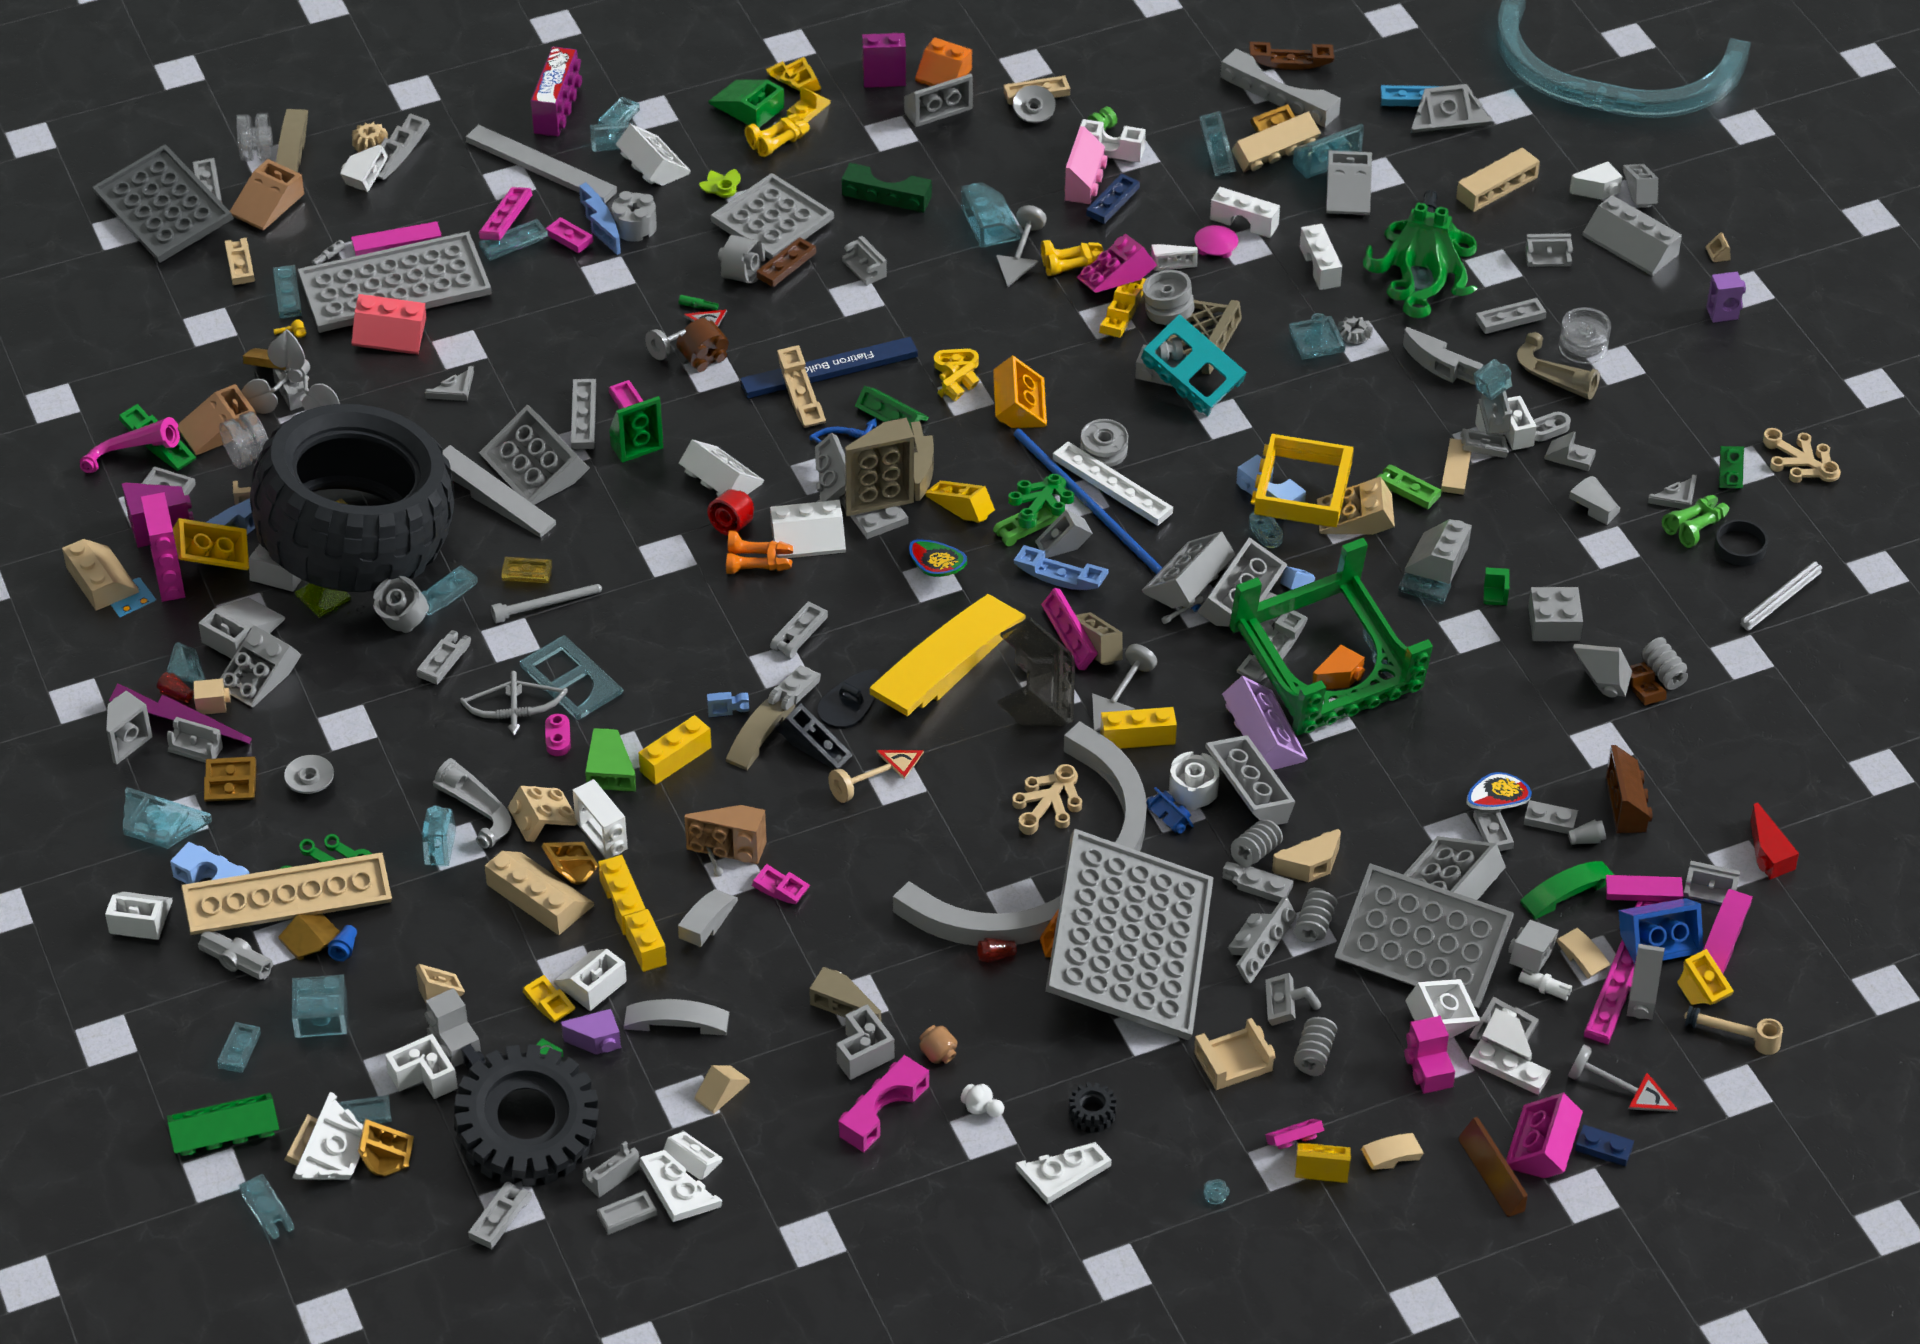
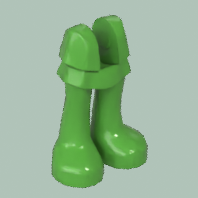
M1714 495L1705 496L1703 499H1698L1692 507L1680 511H1672L1664 515L1662 527L1670 535L1679 532L1681 543L1685 547L1691 548L1700 539L1699 530L1710 524L1715 525L1719 520L1723 519L1729 512V507L1725 503L1716 506L1718 498Z

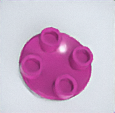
M1212 225L1204 227L1196 233L1195 245L1197 246L1198 253L1201 255L1209 254L1228 258L1238 245V237L1234 231L1227 227Z

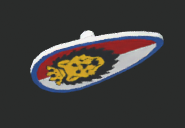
M1494 772L1484 776L1474 784L1468 793L1467 805L1474 809H1499L1501 811V809L1527 803L1531 798L1532 791L1518 777L1508 773Z

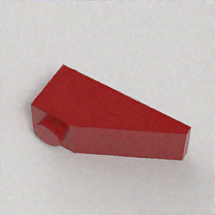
M1755 803L1750 821L1756 861L1759 869L1765 872L1771 880L1796 870L1799 853L1760 804Z

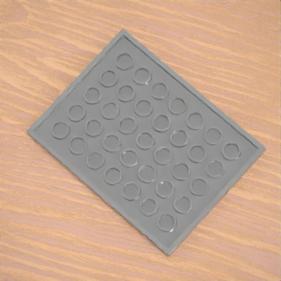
M1074 829L1070 837L1045 991L1189 1041L1193 1035L1214 877Z

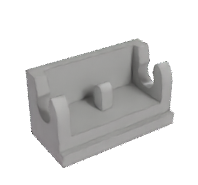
M1527 234L1525 245L1527 267L1571 266V253H1573L1571 234Z
M863 236L858 237L857 240L844 247L846 251L853 250L844 255L842 261L866 286L887 277V260Z
M273 368L276 385L285 377L287 370ZM288 379L279 388V391L291 411L303 407L302 399L307 394L304 393L303 381L292 382Z
M1503 382L1496 384V390L1493 393H1488L1487 385L1482 389L1479 406L1487 434L1510 431L1512 414Z
M176 717L173 721L174 733L171 731L167 733L168 752L206 763V759H216L223 749L219 729Z
M1690 861L1683 897L1722 905L1728 889L1737 890L1740 871Z
M626 1141L620 1144L619 1153L593 1171L589 1167L583 1170L582 1182L599 1198L640 1169L639 1151L635 1148L629 1151Z

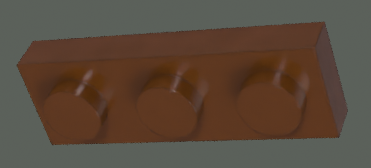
M799 237L758 269L756 277L774 287L816 254V246Z

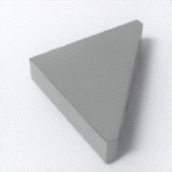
M469 366L467 371L458 376L455 374L442 381L441 385L434 389H426V398L467 401L474 374L473 366Z
M1692 475V478L1684 482L1674 483L1664 488V491L1660 493L1650 494L1648 503L1679 509L1691 507L1697 475Z

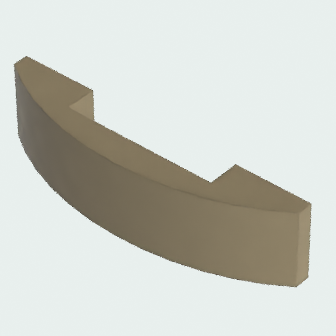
M782 698L774 705L768 703V699H766L742 727L726 757V762L748 770L759 756L760 746L778 722H782L793 711L795 704L789 709L784 710L781 708Z

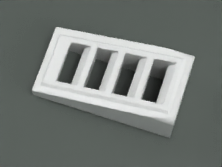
M1151 245V258L1157 264L1153 269L1154 271L1197 267V247Z

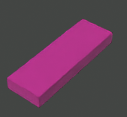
M1606 875V900L1667 902L1683 899L1682 877Z

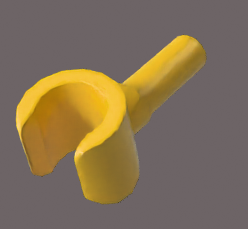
M301 320L293 321L291 326L274 329V334H281L288 329L290 332H294L296 337L306 335V330Z

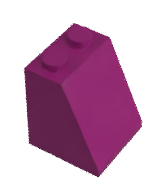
M905 33L862 35L864 87L906 86Z
M122 483L127 514L137 548L151 545L141 496L165 492L172 528L179 518L194 521L192 511L188 512V509L192 508L189 495H184L182 486Z

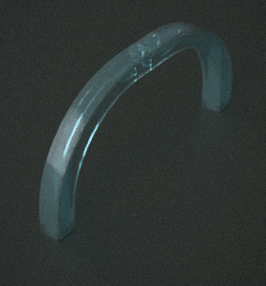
M1502 0L1498 15L1497 45L1504 62L1519 79L1535 90L1554 99L1633 117L1661 118L1684 115L1699 111L1720 101L1740 81L1748 61L1751 42L1730 38L1722 61L1706 77L1678 88L1639 90L1575 77L1556 70L1537 58L1525 45L1519 32V24L1525 11L1526 0Z

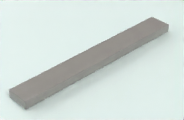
M478 125L466 136L467 143L580 193L579 186L587 183L604 203L617 193V186L483 126Z

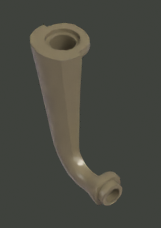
M1537 332L1527 334L1525 343L1519 348L1517 353L1520 365L1541 379L1586 399H1592L1599 385V371L1597 369L1588 371L1537 359L1533 353L1542 347L1543 337Z

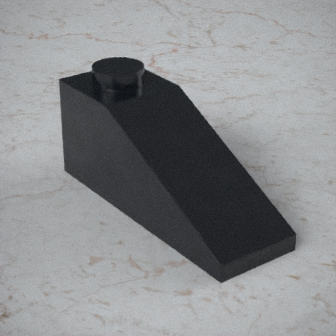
M801 703L776 728L794 747L834 770L839 769L853 755Z

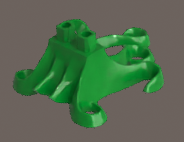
M1423 203L1416 204L1415 209H1412L1407 220L1393 222L1385 229L1384 235L1387 239L1393 241V244L1384 258L1373 259V249L1371 245H1367L1363 259V266L1366 270L1373 273L1386 272L1392 265H1397L1401 268L1402 280L1391 282L1386 291L1387 295L1392 299L1405 300L1403 311L1406 315L1413 318H1423L1431 313V307L1427 302V298L1441 290L1446 282L1447 273L1455 275V282L1451 289L1453 295L1464 296L1475 292L1477 289L1474 285L1465 287L1468 275L1460 257H1469L1476 253V240L1471 235L1456 228L1452 223V216L1448 215L1447 208L1439 207L1436 208L1435 213L1427 212L1428 206ZM1395 230L1402 231L1400 235L1393 233ZM1465 243L1469 248H1463L1458 244ZM1411 267H1425L1433 276L1432 285L1415 292ZM1400 286L1405 287L1406 289L1397 290L1395 288ZM1414 304H1420V305H1422L1423 307H1422V308H1416V307H1413L1412 305H1414Z

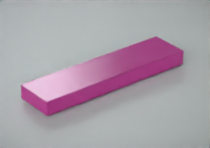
M511 187L479 231L480 239L501 240L531 198V188Z
M431 222L353 236L351 240L355 256L441 238L442 236L438 222Z
M1054 588L1041 605L1077 668L1085 671L1098 653L1061 589Z

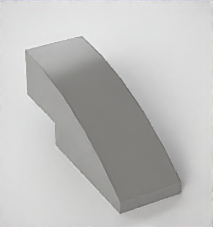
M717 889L706 894L679 923V938L702 947L709 935H715L737 903L738 898Z

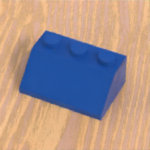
M1684 898L1619 910L1620 935L1634 964L1639 944L1664 948L1663 960L1695 955L1704 950L1701 903Z

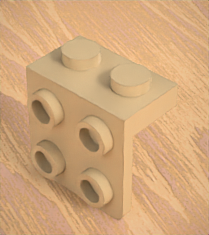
M520 786L508 805V809L526 841L535 842L545 824L575 826L578 822L564 793L557 788Z

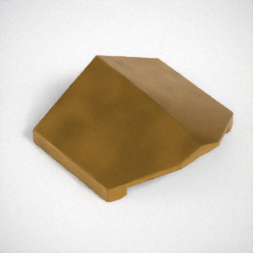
M584 842L543 843L541 846L556 871L573 884L585 883L598 867V863Z
M297 914L278 938L298 960H302L304 956L319 952L327 947L329 942L340 931L323 914Z
M365 1119L358 1152L371 1173L384 1177L408 1167L414 1136Z

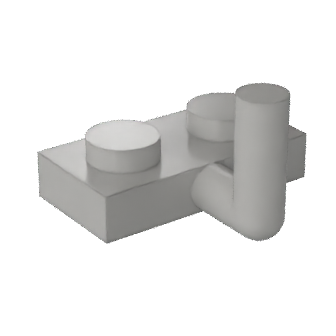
M1290 973L1266 979L1268 1021L1272 1026L1296 1019L1295 1000L1305 998L1313 1010H1318L1321 1007V1002L1310 987L1306 986L1294 990L1293 978Z

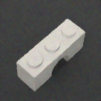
M1082 120L1081 126L1085 127L1105 146V156L1131 162H1141L1145 150L1146 129L1124 126L1120 137H1111L1104 131V122Z
M1219 187L1211 199L1210 220L1230 226L1235 217L1240 215L1249 221L1250 232L1271 238L1279 225L1280 205Z
M1323 224L1301 227L1300 249L1306 261H1313V277L1319 290L1341 286L1342 265Z

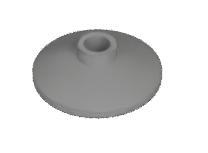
M1026 86L1016 93L1013 100L1015 113L1026 122L1040 123L1046 121L1055 111L1056 103L1054 96L1049 90L1041 86Z
M305 755L294 759L286 767L284 773L285 782L288 787L295 792L303 794L316 793L325 789L334 777L332 764L324 757L318 755Z

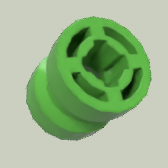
M1107 106L1100 109L1099 113H1093L1088 116V120L1104 122V131L1106 128H1112L1117 124L1115 112Z

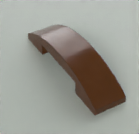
M1249 42L1250 55L1254 57V60L1273 68L1301 70L1316 68L1334 62L1333 45L1312 44L1310 51L1271 49L1270 42Z

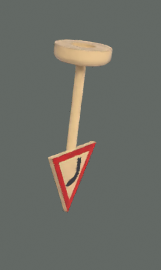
M876 750V753L888 764L850 778L843 769H835L829 773L830 789L839 802L845 803L853 798V784L892 768L905 780L923 755L924 750Z

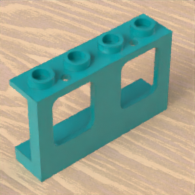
M1180 314L1143 349L1141 356L1147 368L1156 371L1162 381L1171 384L1182 398H1187L1193 403L1194 408L1198 412L1204 413L1206 416L1210 415L1212 408L1234 386L1238 387L1244 381L1247 373ZM1171 335H1177L1192 349V352L1174 368L1170 367L1155 353ZM1205 364L1213 366L1226 379L1209 397L1202 395L1189 383V380Z

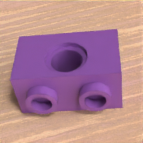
M1738 272L1712 275L1706 306L1712 322L1736 320L1739 318V312L1743 308L1742 296L1746 292V285L1744 280H1741Z

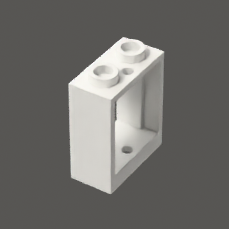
M593 779L573 789L575 819L578 821L577 824L601 854L608 859L627 850L625 816L597 782Z

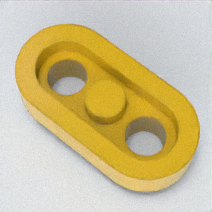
M972 349L940 350L934 355V367L941 371V366L945 363L958 364L960 369L969 362H972L975 368L979 364V355Z

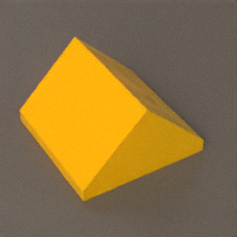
M1298 1142L1295 1178L1348 1183L1351 1158L1350 1147Z

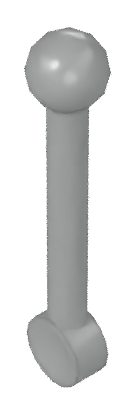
M1198 595L1192 605L1185 608L1182 607L1172 614L1161 619L1163 624L1170 622L1174 617L1194 605L1202 604L1205 600L1204 597Z
M706 847L714 866V874L722 876L723 869L719 867L711 848Z

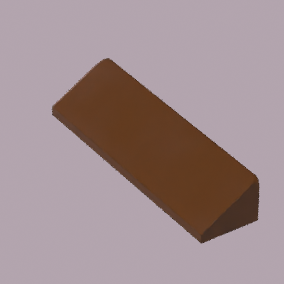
M1473 1118L1460 1134L1459 1142L1506 1216L1511 1217L1525 1212L1528 1197L1526 1191L1479 1118Z

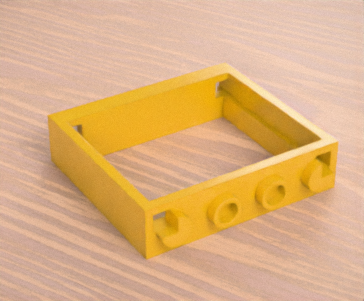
M1271 434L1269 445H1264L1263 456H1266V458H1261L1259 472L1262 473L1261 475L1257 474L1255 488L1258 489L1252 492L1251 504L1255 505L1254 514L1337 528L1352 466L1354 447ZM1279 456L1340 466L1330 507L1267 497L1266 493L1275 457Z

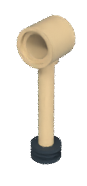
M1690 1006L1688 1012L1685 1013V1026L1690 1024V1027L1693 1025V1028H1696L1697 1024L1754 1038L1755 1048L1765 1055L1775 1054L1780 1049L1783 1027L1777 1020L1763 1019L1758 1023L1757 1028L1700 1014V1008L1695 1010L1693 1006Z

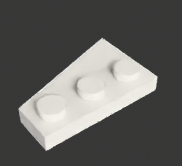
M1095 1142L1065 1150L1064 1154L1049 1157V1155L1040 1156L1037 1161L1026 1163V1161L1017 1162L1016 1170L1042 1199L1049 1204L1111 1166V1159Z

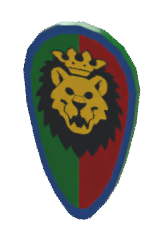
M917 539L913 540L909 546L913 562L924 574L929 576H949L961 571L967 565L968 559L964 552L937 541Z

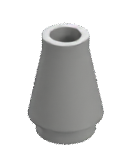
M1594 819L1568 831V837L1571 845L1599 844L1602 840H1606V833L1602 821H1595Z

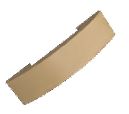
M799 345L777 350L781 371L791 402L803 427L807 428L826 423L820 402L816 400L805 370L806 363Z

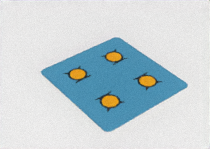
M141 578L133 579V582L139 589V593L111 604L119 617L156 601Z

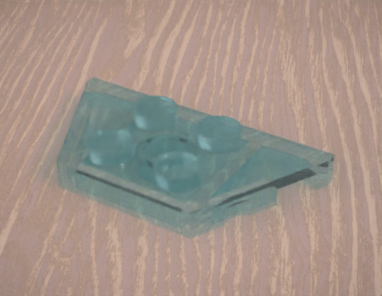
M129 787L125 789L124 835L168 849L212 821L210 813Z

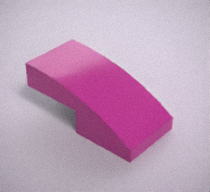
M768 864L763 867L752 883V886L761 892L792 904H797L810 886L792 873L788 872L785 876Z

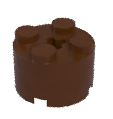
M700 318L691 322L684 328L686 333L683 336L679 335L677 338L676 346L698 372L706 370L709 364L724 361L727 357L726 351L729 341L711 319L708 321L706 318Z

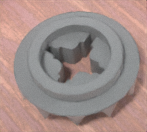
M1353 315L1351 319L1344 317L1343 321H1339L1337 334L1345 342L1359 344L1371 338L1373 327L1370 326V321H1364L1363 317L1355 318Z

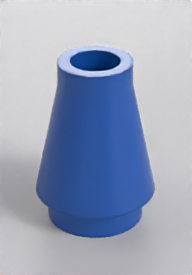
M351 925L344 926L342 931L329 942L328 953L332 959L345 961L351 957L357 935L356 928Z

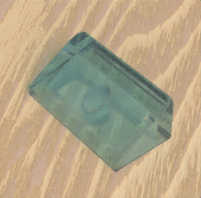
M633 122L590 125L592 151L620 150L616 143L630 124L633 125Z

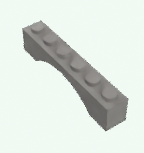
M1235 49L1221 61L1220 78L1281 107L1288 104L1292 112L1298 115L1309 112L1314 122L1323 127H1326L1339 115L1341 98L1325 90L1300 89L1280 83L1264 73L1256 64L1254 57Z

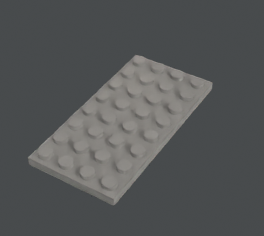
M469 231L298 269V275L319 333L352 326L354 324V314L359 294L425 303L426 309L492 294L490 283Z

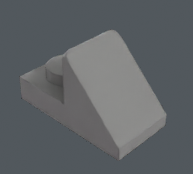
M1574 431L1551 441L1545 455V460L1589 471L1595 458L1596 450L1574 444L1576 434Z

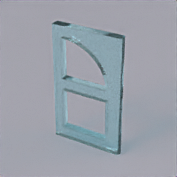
M565 635L520 661V666L540 685L564 689L587 674L591 676L594 682L593 690L581 705L577 707L566 695L559 702L577 720L624 692L622 687ZM563 650L579 666L551 682L535 666ZM546 690L554 698L561 693Z

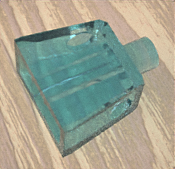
M433 806L426 811L422 831L424 864L449 866L456 834V825L451 809ZM436 839L440 840V846H435L434 843H437Z

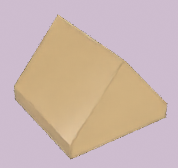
M1720 232L1705 246L1713 262L1731 260L1730 247L1723 233Z

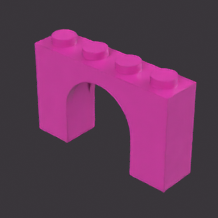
M165 492L141 496L161 600L164 602L185 598Z

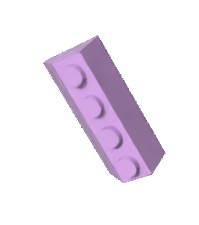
M1241 676L1222 693L1226 701L1225 706L1235 719V726L1241 731L1243 736L1248 735L1272 770L1303 763L1307 760L1295 733L1271 689Z

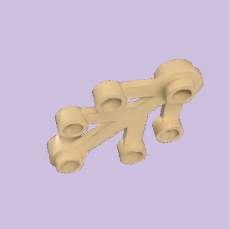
M1776 428L1765 430L1763 442L1767 448H1778L1793 457H1773L1770 463V468L1773 471L1780 472L1784 467L1809 466L1813 468H1792L1789 473V479L1794 483H1799L1803 478L1819 477L1826 482H1833L1839 479L1841 471L1838 464L1831 461L1829 455L1830 447L1827 444H1819L1816 447L1815 455L1821 459V462L1814 459L1811 436L1808 433H1800L1797 437L1796 443L1802 448V451L1782 440V432Z
M1063 764L1052 775L1028 777L1025 780V790L1028 793L1018 792L1013 795L1012 805L1016 809H1023L1027 806V803L1041 800L1032 812L1023 813L1019 817V829L1024 834L1032 835L1038 830L1039 820L1051 804L1056 814L1055 825L1058 828H1067L1069 826L1070 815L1066 813L1059 795L1063 788L1068 796V810L1079 812L1082 809V799L1077 795L1074 786L1078 780V774L1073 766ZM1053 784L1049 789L1039 790V786Z

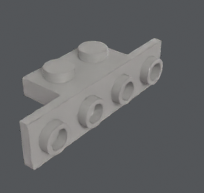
M1287 897L1281 899L1272 914H1251L1228 947L1232 955H1243L1236 966L1246 983H1252L1297 917Z

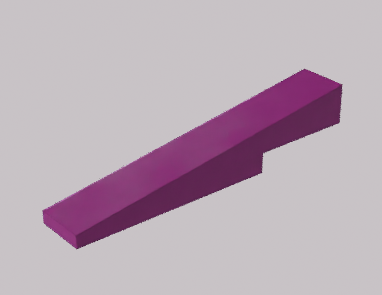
M117 683L109 701H112L124 691H128L146 704L148 714L171 721L179 717L220 730L221 736L248 744L252 740V738L164 695L161 696L157 703Z

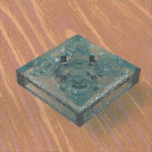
M1315 313L1312 315L1311 320L1289 323V332L1302 360L1345 352V343L1332 316L1325 317L1321 313Z

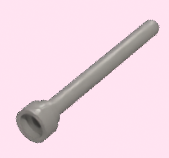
M594 584L509 606L506 604L502 605L501 603L493 604L490 607L492 618L495 623L504 622L512 614L600 593L602 586Z

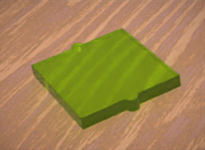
M311 583L295 591V595L319 618L332 610H337L339 606L351 600V596L347 592L331 590Z

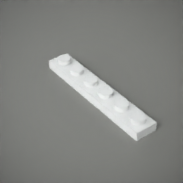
M1065 443L1053 453L1054 461L1157 526L1173 514V507L1072 443Z

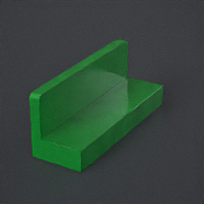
M867 386L863 387L855 404V407L883 422L907 418L910 428L911 422L928 421L929 419L928 416L877 389Z

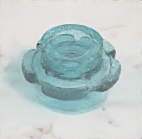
M1209 1180L1204 1185V1196L1212 1204L1224 1202L1229 1195V1187L1226 1186L1223 1180Z

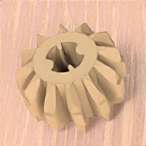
M372 122L371 124L364 123L363 126L357 125V129L353 130L352 134L354 150H357L359 153L381 145L384 138H388V133L382 127V124L375 125Z

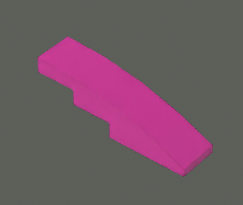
M1728 889L1704 947V950H1708L1723 974L1733 953L1734 945L1753 898L1732 889Z

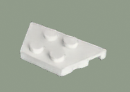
M330 1092L292 1177L294 1179L350 1180L360 1158L358 1148L363 1124L356 1121L355 1116L349 1109L344 1110L338 1104L334 1093Z

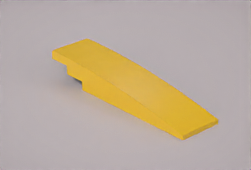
M987 594L948 621L896 663L870 687V695L908 717L918 706L923 709L931 700L935 699L938 701L1012 632L1026 618V615Z

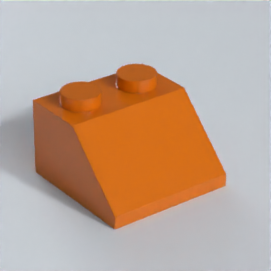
M934 37L924 50L915 81L934 86L968 75L972 70V50Z

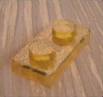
M505 557L501 573L502 580L549 583L552 560Z

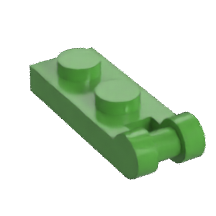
M1387 465L1383 469V474H1379L1376 477L1381 476L1389 490L1426 509H1429L1441 496V489L1393 465Z
M1045 502L1037 513V525L1029 529L1020 527L1018 525L1019 513L998 522L994 526L993 532L998 537H1002L1004 544L1010 547L1018 539L1052 524L1059 516L1053 515L1050 507Z

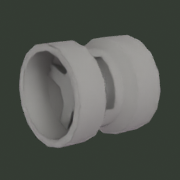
M1177 337L1172 338L1170 341H1165L1156 350L1157 356L1164 362L1172 358L1174 360L1183 359L1181 339Z

